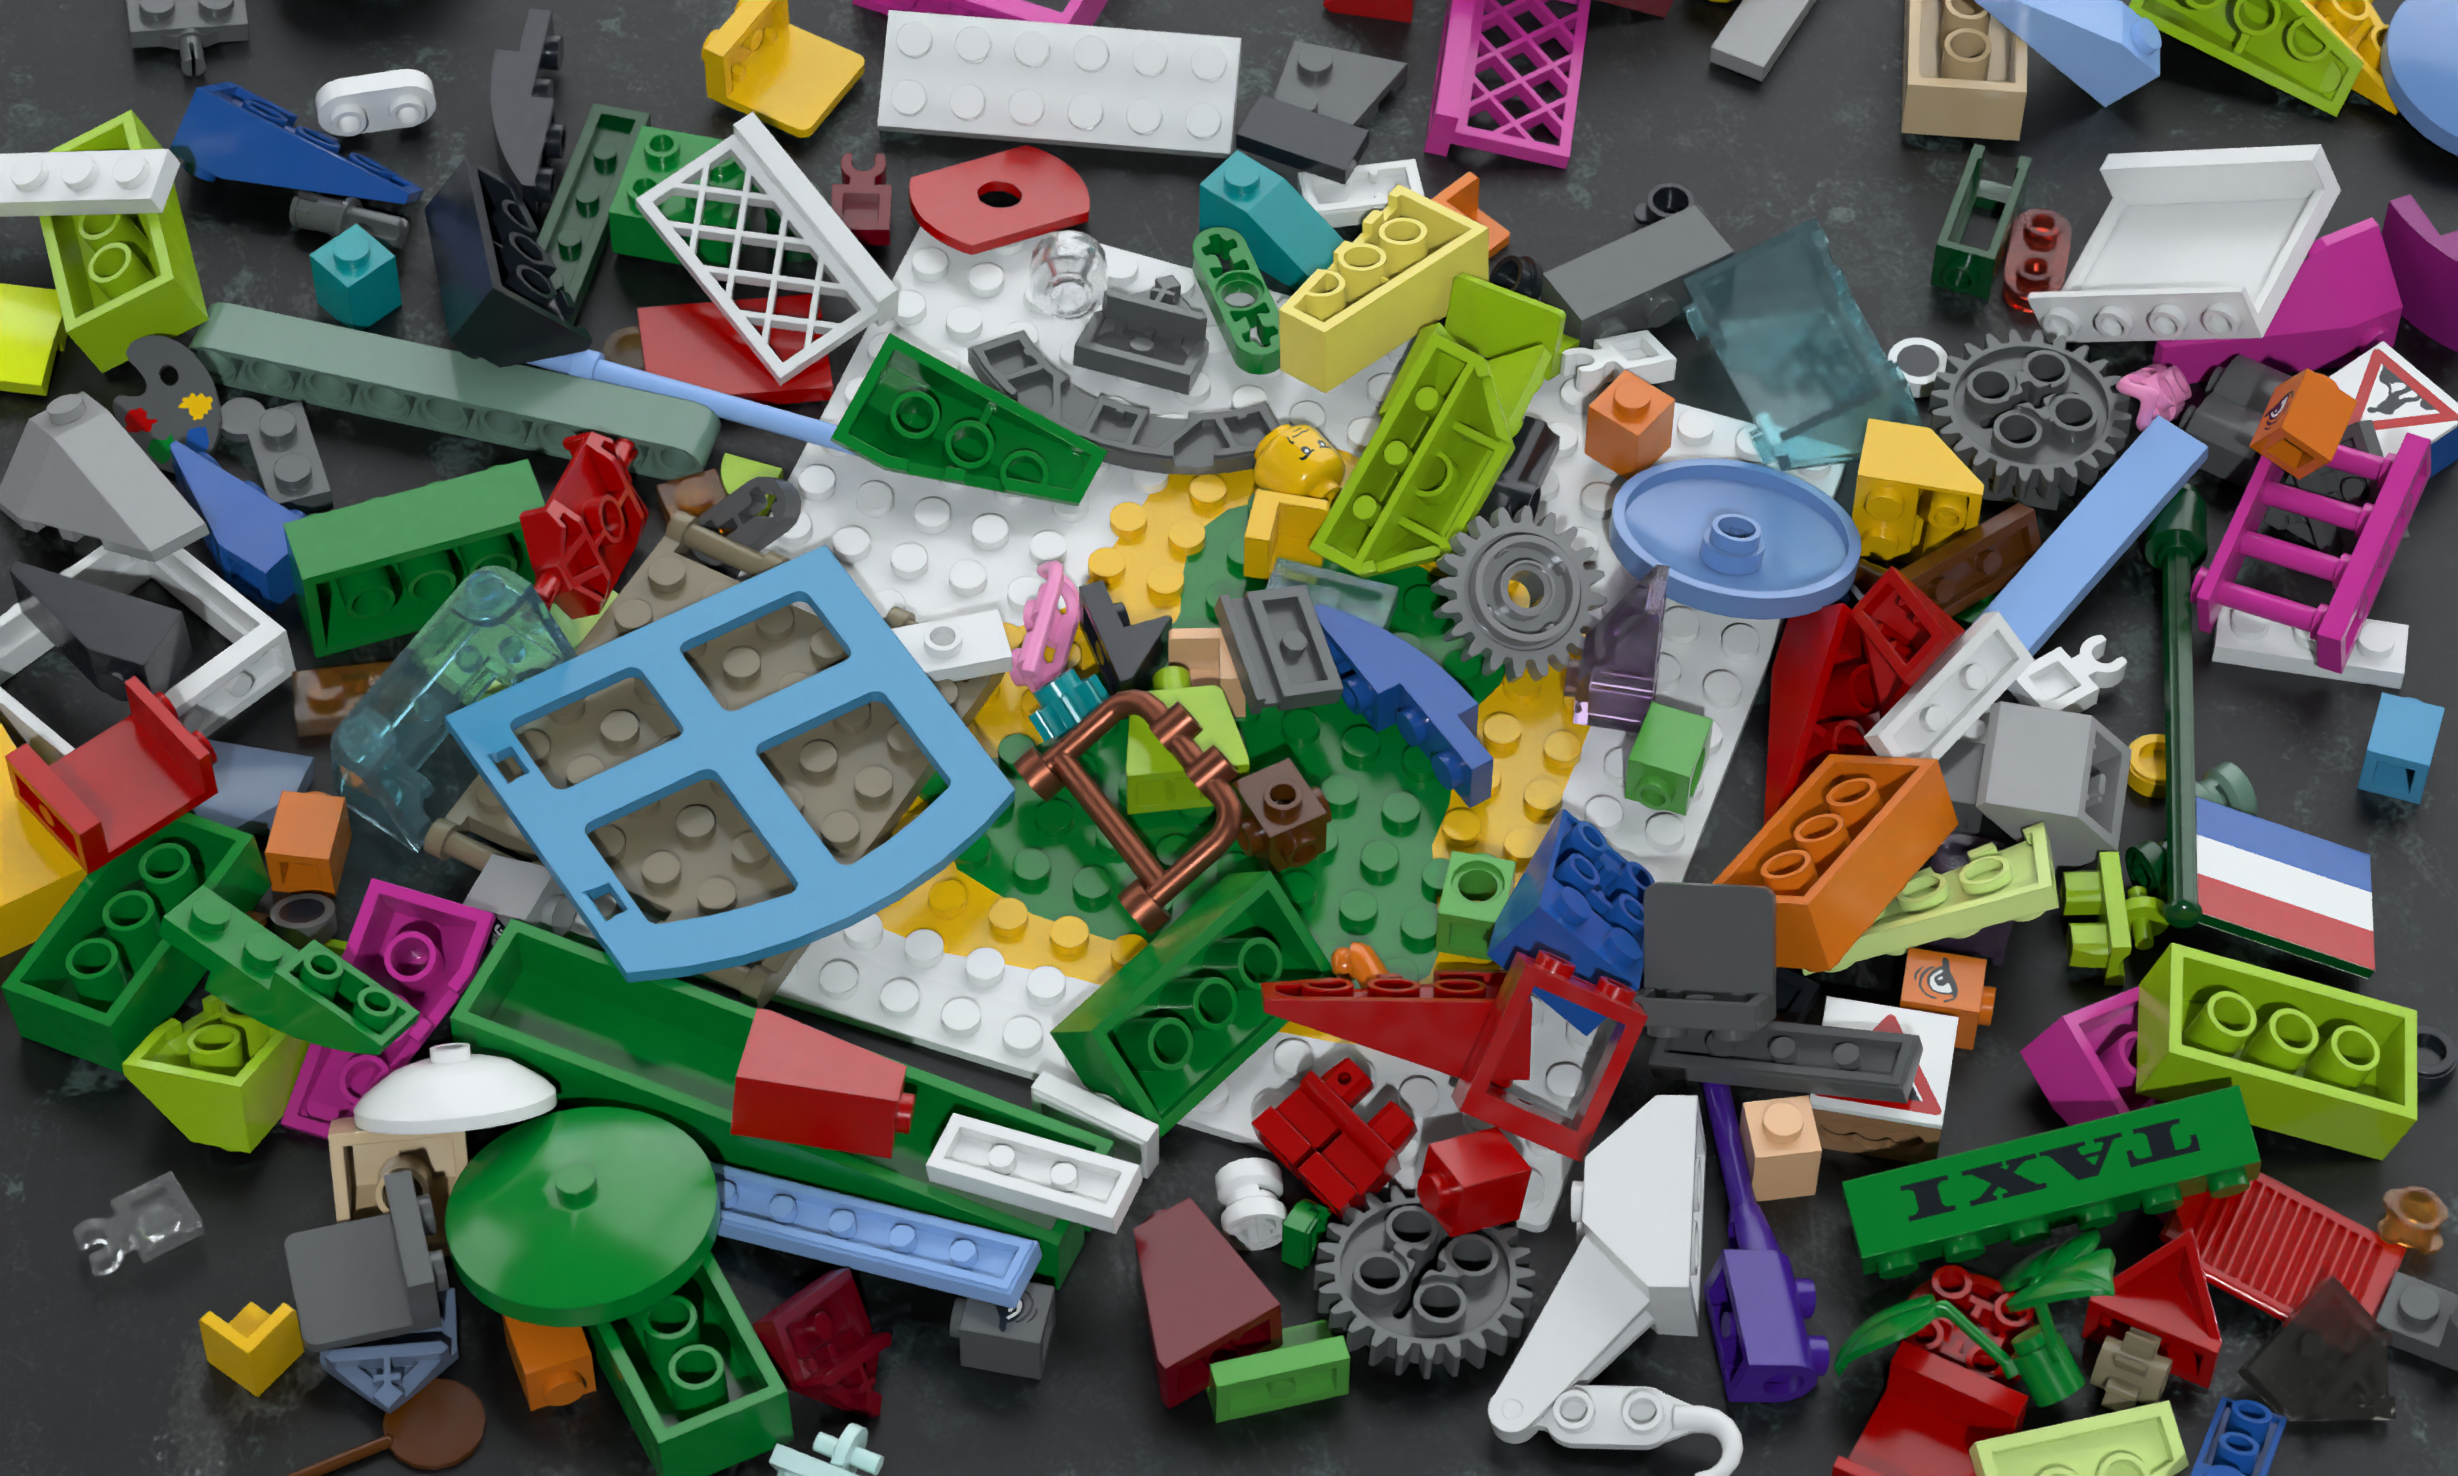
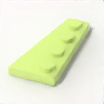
M2044 821L2022 829L2025 841L1997 852L1993 842L1968 851L1967 855L1970 863L1944 874L1935 873L1931 867L1918 871L1907 883L1906 887L1897 894L1875 919L1873 925L1847 951L1839 964L1833 967L1831 971L1824 972H1839L1849 968L1857 961L1884 954L1891 956L1906 954L1910 947L1916 948L1918 945L1947 937L1954 939L1966 938L1976 934L1982 928L2011 920L2018 922L2030 921L2038 918L2045 911L2059 908L2051 843ZM1802 969V970H1803V973H1804V976H1805V975H1809V974L1816 973V972H1809V971H1807L1806 969Z

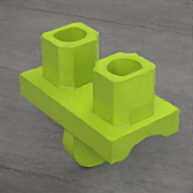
M2099 852L2096 870L2063 872L2059 896L2063 915H2095L2096 923L2068 924L2066 935L2068 966L2102 968L2104 985H2124L2123 959L2131 953V939H2134L2135 947L2139 950H2147L2153 947V937L2161 934L2169 925L2163 916V909L2166 904L2163 900L2147 896V889L2142 886L2130 888L2128 890V899L2125 900L2119 852Z

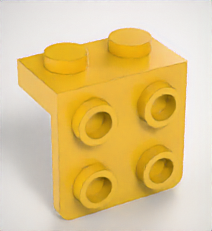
M739 0L734 13L719 30L715 29L708 35L701 52V59L705 66L708 98L746 115L754 112L760 121L799 138L811 136L865 72V60L862 55L790 24L788 0Z

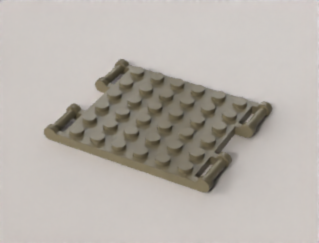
M680 510L669 521L665 536L568 660L741 583L684 557L690 548L752 576H757L790 561V559L774 551H770L765 555L698 525L700 522L699 518ZM791 604L690 649L683 654L684 658L720 706L727 711L739 710L849 658L818 616ZM897 606L893 607L884 619L891 629L919 624L915 621V614ZM1005 672L971 678L967 683L961 680L953 682L950 679L934 681L932 683L966 727H968L1001 682ZM634 677L624 679L513 731L544 777L556 789H567L674 740L681 735L678 728L644 682ZM870 702L766 750L758 756L834 859L843 865L854 864L886 841L892 830L936 771L888 707L881 702ZM512 756L501 762L494 763L508 783L525 775ZM480 774L477 775L445 818L440 817L432 824L424 841L426 853L444 861L452 857L480 871L483 870L492 854L515 859L468 837L467 835L472 832L532 860L533 862L531 863L544 866ZM706 779L604 825L587 835L639 909L661 920L657 924L710 916L751 906L790 894L796 889L720 785L714 780ZM810 944L752 962L756 964L752 969L741 965L702 973V975L740 992L742 1001L761 1009L770 1001Z

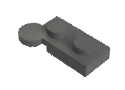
M240 397L229 400L221 406L222 436L234 442H249L262 488L270 499L290 511L296 509L304 514L334 506L331 489L301 401L265 410L263 405L257 400Z

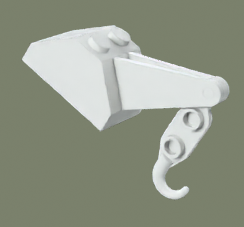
M1656 1095L1585 1157L1584 1181H1573L1571 1187L1572 1222H1577L1578 1248L1507 1375L1488 1405V1415L1495 1435L1502 1441L1510 1444L1523 1443L1532 1438L1539 1430L1548 1432L1558 1444L1568 1448L1649 1450L1691 1433H1704L1717 1437L1721 1442L1723 1449L1722 1457L1714 1467L1697 1472L1694 1476H1730L1738 1467L1743 1453L1742 1434L1735 1422L1722 1411L1707 1406L1688 1404L1652 1387L1588 1385L1649 1327L1657 1334L1699 1337L1707 1147L1697 1095Z

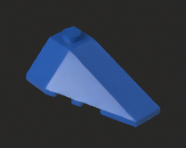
M231 81L196 88L169 149L175 156L184 160L182 168L185 171L210 182H215L216 177H219L221 179L399 204L419 201L425 190L369 157L357 153H350L348 158L338 153L341 148L340 140L323 131L317 132L302 126L294 128L293 125L298 117L297 115Z

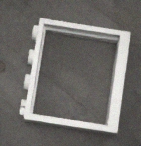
M101 545L76 564L60 573L61 575L126 595L152 578L233 643L165 693V696L176 709L180 723L190 733L198 730L205 737H208L296 673L287 631L184 548L157 562H151L105 550L103 545ZM19 602L0 616V685L55 646L21 612ZM0 687V722L17 748L27 743L48 766L75 750V748Z

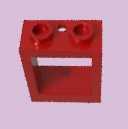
M1539 950L1534 959L1517 952L1451 1098L1462 1113L1578 1162H1582L1647 1021L1648 1015L1637 1002H1634L1637 992L1620 982L1600 976L1595 985L1574 976L1573 973L1576 966L1557 955ZM1534 986L1617 1021L1573 1119L1490 1085Z

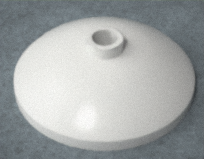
M448 1043L431 1047L429 1049L430 1058L396 1069L366 1092L354 1107V1120L356 1127L359 1129L382 1134L420 1135L462 1132L511 1124L542 1115L557 1105L556 1088L542 1075L508 1058L471 1054L470 1044Z

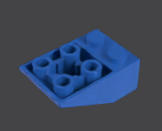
M1562 809L1554 819L1498 916L1487 956L1508 972L1517 952L1535 959L1539 950H1543L1574 964L1576 968L1573 975L1596 985L1599 977L1604 976L1637 991L1644 968V892L1649 885L1655 883V880L1642 865L1633 861L1628 862L1611 848L1603 834L1594 825L1586 821H1579L1566 809ZM1534 986L1532 993L1586 1037L1607 1018Z

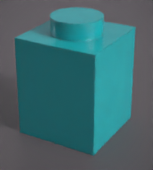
M357 223L309 255L317 303L346 328L363 331L402 305L395 255Z

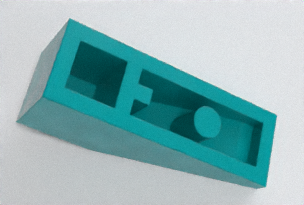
M1238 150L1199 184V233L1213 227H1226L1237 231L1245 239L1257 267L1295 291L1317 269L1327 270L1333 263V252L1344 241L1284 177Z

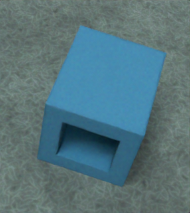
M2382 692L2357 789L2420 804L2445 708L2424 703L2415 698L2400 697Z

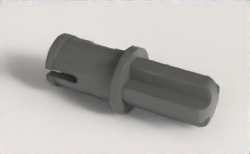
M299 190L297 192L298 197L294 196L289 217L291 225L294 227L315 230L337 237L357 223L386 248L399 250L406 243L409 223L405 218L363 208L361 200L358 198L349 197L346 200H341L306 190Z

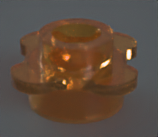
M2407 1186L2402 1189L2388 1190L2382 1199V1204L2386 1208L2385 1219L2381 1220L2377 1226L2379 1237L2388 1244L2398 1243L2409 1248L2417 1247L2421 1253L2426 1255L2439 1252L2444 1242L2439 1234L2441 1224L2446 1222L2449 1215L2448 1209L2434 1192L2420 1186Z

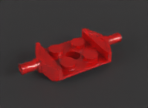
M594 432L564 438L562 444L565 450H569L572 459L544 507L523 511L520 514L519 519L528 555L536 575L535 583L524 600L525 605L530 604L527 609L531 613L545 615L550 611L554 602L572 620L599 614L644 533L649 511L631 485L633 480L628 472V468L636 458L638 451L633 449L635 444L625 438H619L613 442V439Z

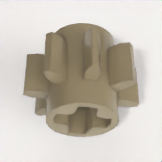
M2132 1326L2130 1331L2126 1332L2123 1341L2111 1336L2106 1337L2090 1380V1384L2103 1388L2106 1391L2101 1406L2117 1412L2139 1407L2140 1403L2149 1405L2160 1401L2173 1365L2172 1359L2157 1353L2162 1341L2161 1337Z

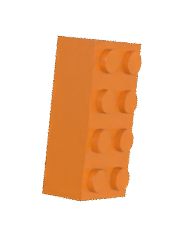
M1829 754L1714 880L1712 884L1767 886L1774 891L1776 895V967L1806 969L1809 972L1831 971L1959 825L1938 759Z

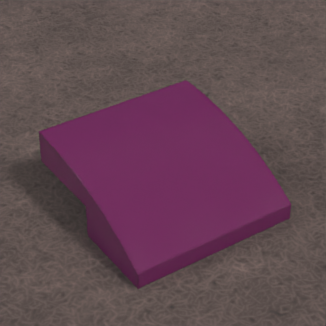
M2411 194L2390 200L2383 225L2382 237L2403 305L2401 316L2428 337L2458 353V230L2440 236Z

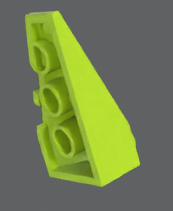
M2132 0L2129 8L2141 18L2144 17L2152 21L2158 30L2335 117L2338 116L2364 65V62L2301 0Z
M329 939L322 945L342 958L348 942ZM210 994L202 999L204 1011L184 1023L171 1018L156 1027L122 1063L123 1073L191 1142L221 1147L231 1152L251 1153L283 1117L310 1042L294 1038L266 1026Z

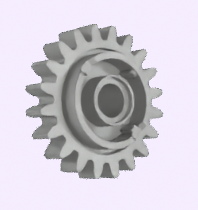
M1524 506L1517 511L1513 522L1505 507H1500L1491 513L1490 525L1479 515L1467 524L1469 535L1458 532L1448 541L1456 554H1444L1437 559L1436 565L1443 572L1449 574L1450 577L1436 581L1431 585V591L1447 596L1449 601L1435 610L1433 615L1435 618H1452L1454 620V627L1449 629L1443 637L1445 642L1455 641L1459 638H1464L1467 641V645L1460 657L1461 661L1466 662L1479 653L1484 656L1482 675L1489 676L1503 663L1508 682L1513 683L1520 679L1526 667L1534 682L1539 681L1548 675L1549 665L1558 673L1571 665L1569 653L1580 656L1590 648L1588 641L1582 634H1594L1602 628L1603 624L1595 616L1590 615L1588 611L1599 609L1607 603V597L1590 591V586L1605 577L1604 571L1586 570L1584 568V562L1593 555L1595 550L1593 547H1585L1575 551L1571 547L1578 532L1575 526L1567 529L1560 535L1555 534V513L1550 512L1537 525L1533 523V513L1530 506ZM1510 580L1520 582L1527 588L1530 594L1529 608H1522L1511 600L1508 593V583Z

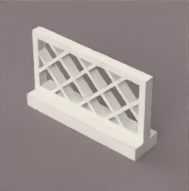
M751 112L733 124V135L636 198L635 201L636 208L781 386L875 322L878 327H881L897 316L898 289L754 112ZM731 157L745 173L742 191L708 186L711 170ZM701 178L700 185L692 184ZM752 183L760 193L751 192ZM674 195L697 198L693 224L668 221L657 206ZM706 200L740 204L736 230L702 225ZM748 205L774 209L781 217L779 235L744 231ZM788 227L797 238L787 237ZM681 236L691 237L690 246L685 243ZM699 238L734 243L730 268L703 265L696 256ZM742 244L775 248L776 254L772 274L738 270ZM784 250L810 253L818 263L815 280L781 276ZM824 271L833 282L823 281ZM716 280L727 282L726 291L723 290ZM735 283L770 287L766 313L740 310L732 301ZM778 289L813 293L809 319L775 315L774 310ZM820 295L847 298L857 310V313L842 323L817 320ZM753 325L763 326L762 337ZM771 328L806 332L804 349L785 362H782L769 346ZM814 333L823 334V336L813 342Z

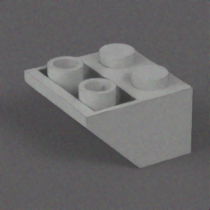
M2000 701L1991 705L1975 807L2018 843L2025 841L2022 829L2044 821L2051 843L2054 873L2056 875L2062 874L2063 872L2098 860L2099 852H2118L2132 750L2092 715Z

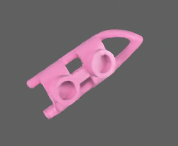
M2151 364L2123 376L2116 383V389L2121 394L2137 398L2140 401L2136 426L2141 432L2151 424L2157 415L2169 422L2181 417L2186 408L2185 401L2192 396L2187 379L2175 365L2167 368L2163 364Z
M1048 561L1038 566L1037 574L1046 579L1047 582L1039 587L1036 599L1026 602L1023 620L1027 634L1025 635L1022 648H1015L1011 652L1013 671H1009L1010 677L1016 686H1028L1031 693L1065 672L1080 620L1079 593L1073 582L1064 575L1063 565L1058 561ZM1060 595H1062L1066 605V614L1062 615L1057 608ZM1046 645L1056 649L1052 663H1047L1044 659Z

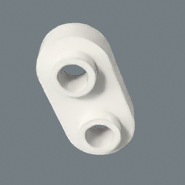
M400 69L336 79L322 86L315 97L320 126L330 134L346 137L414 127L428 120L436 108L431 79L423 72L413 69Z

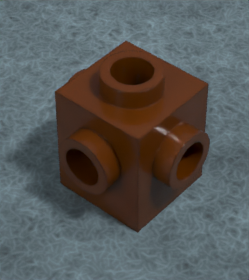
M1290 758L1232 782V788L1235 790L1242 805L1243 823L1237 837V842L1245 855L1248 857L1256 856L1265 871H1271L1272 874H1276L1289 867H1301L1311 862L1317 855L1326 852L1327 823L1331 822L1332 819L1329 804L1318 787L1310 788Z

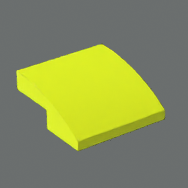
M0 283V391L47 396L56 352L64 351L68 335L55 289Z

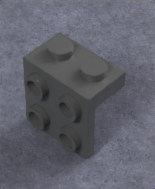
M1661 881L1655 882L1646 888L1644 892V988L1637 992L1634 1002H1637L1648 1015L1644 1025L1647 1026L1648 1036L1657 1038L1684 1037L1687 1035L1688 1028L1712 1030V1039L1719 1041H1745L1752 1039V1032H1757L1776 1019V895L1771 888L1753 885Z
M411 1170L383 1175L390 1213L296 1232L286 1238L284 1248L304 1346L309 1351L322 1352L442 1326L437 1292L449 1290V1283L442 1250L428 1252L425 1236L437 1234L430 1195L416 1196Z

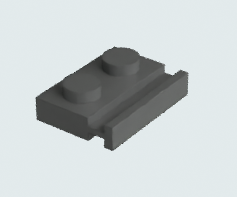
M1306 584L1246 592L1244 598L1230 599L1229 594L1219 596L1214 611L1251 715L1260 714L1262 708L1277 706L1278 711L1338 703L1344 688Z

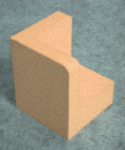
M1221 628L1170 629L1168 631V666H1179L1187 669L1190 673L1192 687L1216 685L1223 689L1233 717H1246V698Z

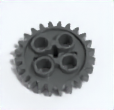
M2010 329L2008 342L2003 344L1992 334H1986L1983 350L1967 342L1964 344L1962 359L1950 355L1947 358L1945 372H1937L1934 390L1931 391L1928 414L1931 415L1930 428L1939 435V438L1966 466L1972 467L1971 472L1980 481L1986 477L1993 479V494L1998 495L2008 484L2015 486L2018 500H2024L2029 488H2037L2044 501L2050 500L2053 486H2059L2069 496L2075 494L2077 479L2090 487L2095 486L2098 471L2107 473L2114 465L2115 457H2121L2124 454L2132 415L2128 414L2130 396L2123 395L2116 389V383L2121 379V376L2106 377L2108 367L2106 359L2088 363L2089 347L2087 345H2083L2070 352L2065 350L2066 336L2064 335L2059 336L2050 345L2044 343L2041 330H2035L2031 341L2028 342L2022 341L2015 329Z
M1394 1185L1390 1189L1389 1202L1382 1203L1373 1194H1365L1363 1212L1349 1207L1344 1213L1342 1225L1337 1223L1328 1224L1326 1242L1318 1244L1313 1290L1319 1291L1317 1310L1319 1313H1330L1328 1323L1330 1334L1347 1331L1346 1346L1348 1352L1358 1350L1365 1345L1370 1347L1368 1364L1371 1366L1377 1365L1388 1356L1395 1359V1375L1401 1376L1409 1362L1419 1364L1420 1372L1424 1379H1430L1433 1365L1443 1363L1448 1373L1455 1377L1458 1376L1460 1359L1466 1358L1472 1365L1481 1369L1484 1367L1486 1349L1502 1356L1506 1352L1508 1336L1514 1338L1521 1336L1523 1320L1530 1316L1533 1299L1535 1271L1528 1269L1531 1251L1529 1248L1517 1247L1519 1237L1517 1227L1499 1230L1500 1225L1451 1238L1436 1218L1424 1209L1417 1196V1188L1415 1198H1405L1402 1191ZM1445 1242H1449L1446 1248L1444 1249L1443 1247V1249L1439 1253L1437 1271L1432 1270L1435 1263L1436 1253L1439 1251V1249ZM1411 1290H1416L1411 1309L1404 1318L1398 1319L1403 1311L1405 1313L1409 1307Z

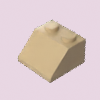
M354 1117L332 1119L328 1132L337 1224L390 1213L383 1175L411 1170L416 1196L429 1194L432 1203L437 1234L425 1236L428 1252L441 1249L443 1257H451L445 1231V1212L455 1182L471 1161L469 1131L420 1135L382 1134L359 1129L355 1125Z

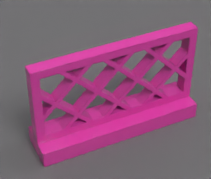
M1446 0L1424 152L1447 157L1450 144L1566 169L1571 152L1591 0H1558L1576 4L1575 12L1561 19H1558L1544 4L1550 0H1516L1503 7L1496 0ZM1528 10L1544 26L1529 34L1513 19V17ZM1496 25L1512 40V42L1497 49L1481 33ZM1552 38H1555L1569 53V55L1554 62L1538 46ZM1524 53L1538 69L1521 77L1507 60ZM1492 67L1507 84L1490 92L1475 75ZM1547 80L1564 96L1548 105L1532 89ZM1518 95L1532 112L1515 120L1501 102ZM1486 110L1500 127L1493 131L1467 126L1468 118ZM1543 123L1558 139L1557 146L1535 141L1526 130Z

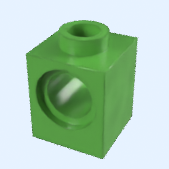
M1651 702L1628 758L1624 798L1640 802L1654 810H1667L1686 816L1709 759L1713 719Z
M1451 852L1437 913L1435 951L1493 961L1487 956L1495 922L1514 890L1516 861L1499 859L1486 853Z

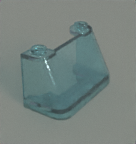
M1816 217L1683 279L1692 303L1682 307L1696 339L1700 340L1708 336L1757 429L1749 432V436L1763 465L1766 466L1775 462L1778 469L1782 472L1860 462L1868 418L1924 427L1907 379L1898 363H1893L1892 360L1888 361L1851 295L1844 273L1841 268L1838 269L1832 260L1828 245H1830L1828 238Z
M498 565L485 566L473 571L461 582L345 716L332 734L330 744L331 780L339 797L346 798L347 806L416 853L424 845L425 837L433 824L425 813L423 806L424 798L428 799L435 791L428 778L417 770L450 733L445 727L444 716L477 702L495 680L506 687H511L526 678L542 673L578 656L530 582L509 569Z

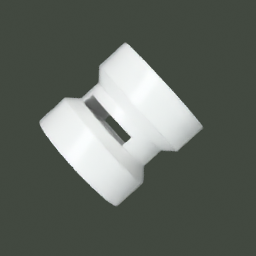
M1253 1157L1239 1159L1222 1167L1215 1176L1217 1199L1223 1207H1226L1221 1215L1223 1237L1233 1248L1245 1251L1263 1250L1282 1241V1225L1288 1213L1287 1208L1279 1201L1283 1194V1181L1279 1166L1268 1159Z

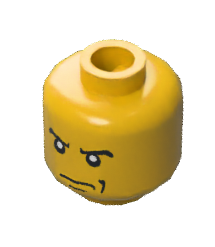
M1289 424L1281 425L1267 434L1255 449L1254 458L1256 462L1253 476L1257 485L1262 490L1327 500L1330 503V508H1332L1342 490L1340 484L1343 481L1346 466L1342 456L1315 428L1303 424L1293 427Z

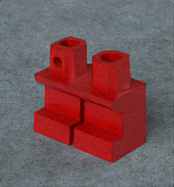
M1349 1057L1329 1069L1320 1078L1310 1070L1299 1083L1298 1089L1275 1109L1269 1106L1251 1122L1258 1140L1299 1181L1302 1179L1304 1186L1325 1207L1330 1208L1331 1213L1341 1223L1344 1213L1349 1207L1361 1211L1364 1208L1365 1194L1371 1193L1376 1196L1400 1171L1401 1167L1397 1156L1406 1148L1418 1131L1415 1122L1392 1100L1367 1124L1352 1110L1374 1089V1085L1370 1078Z

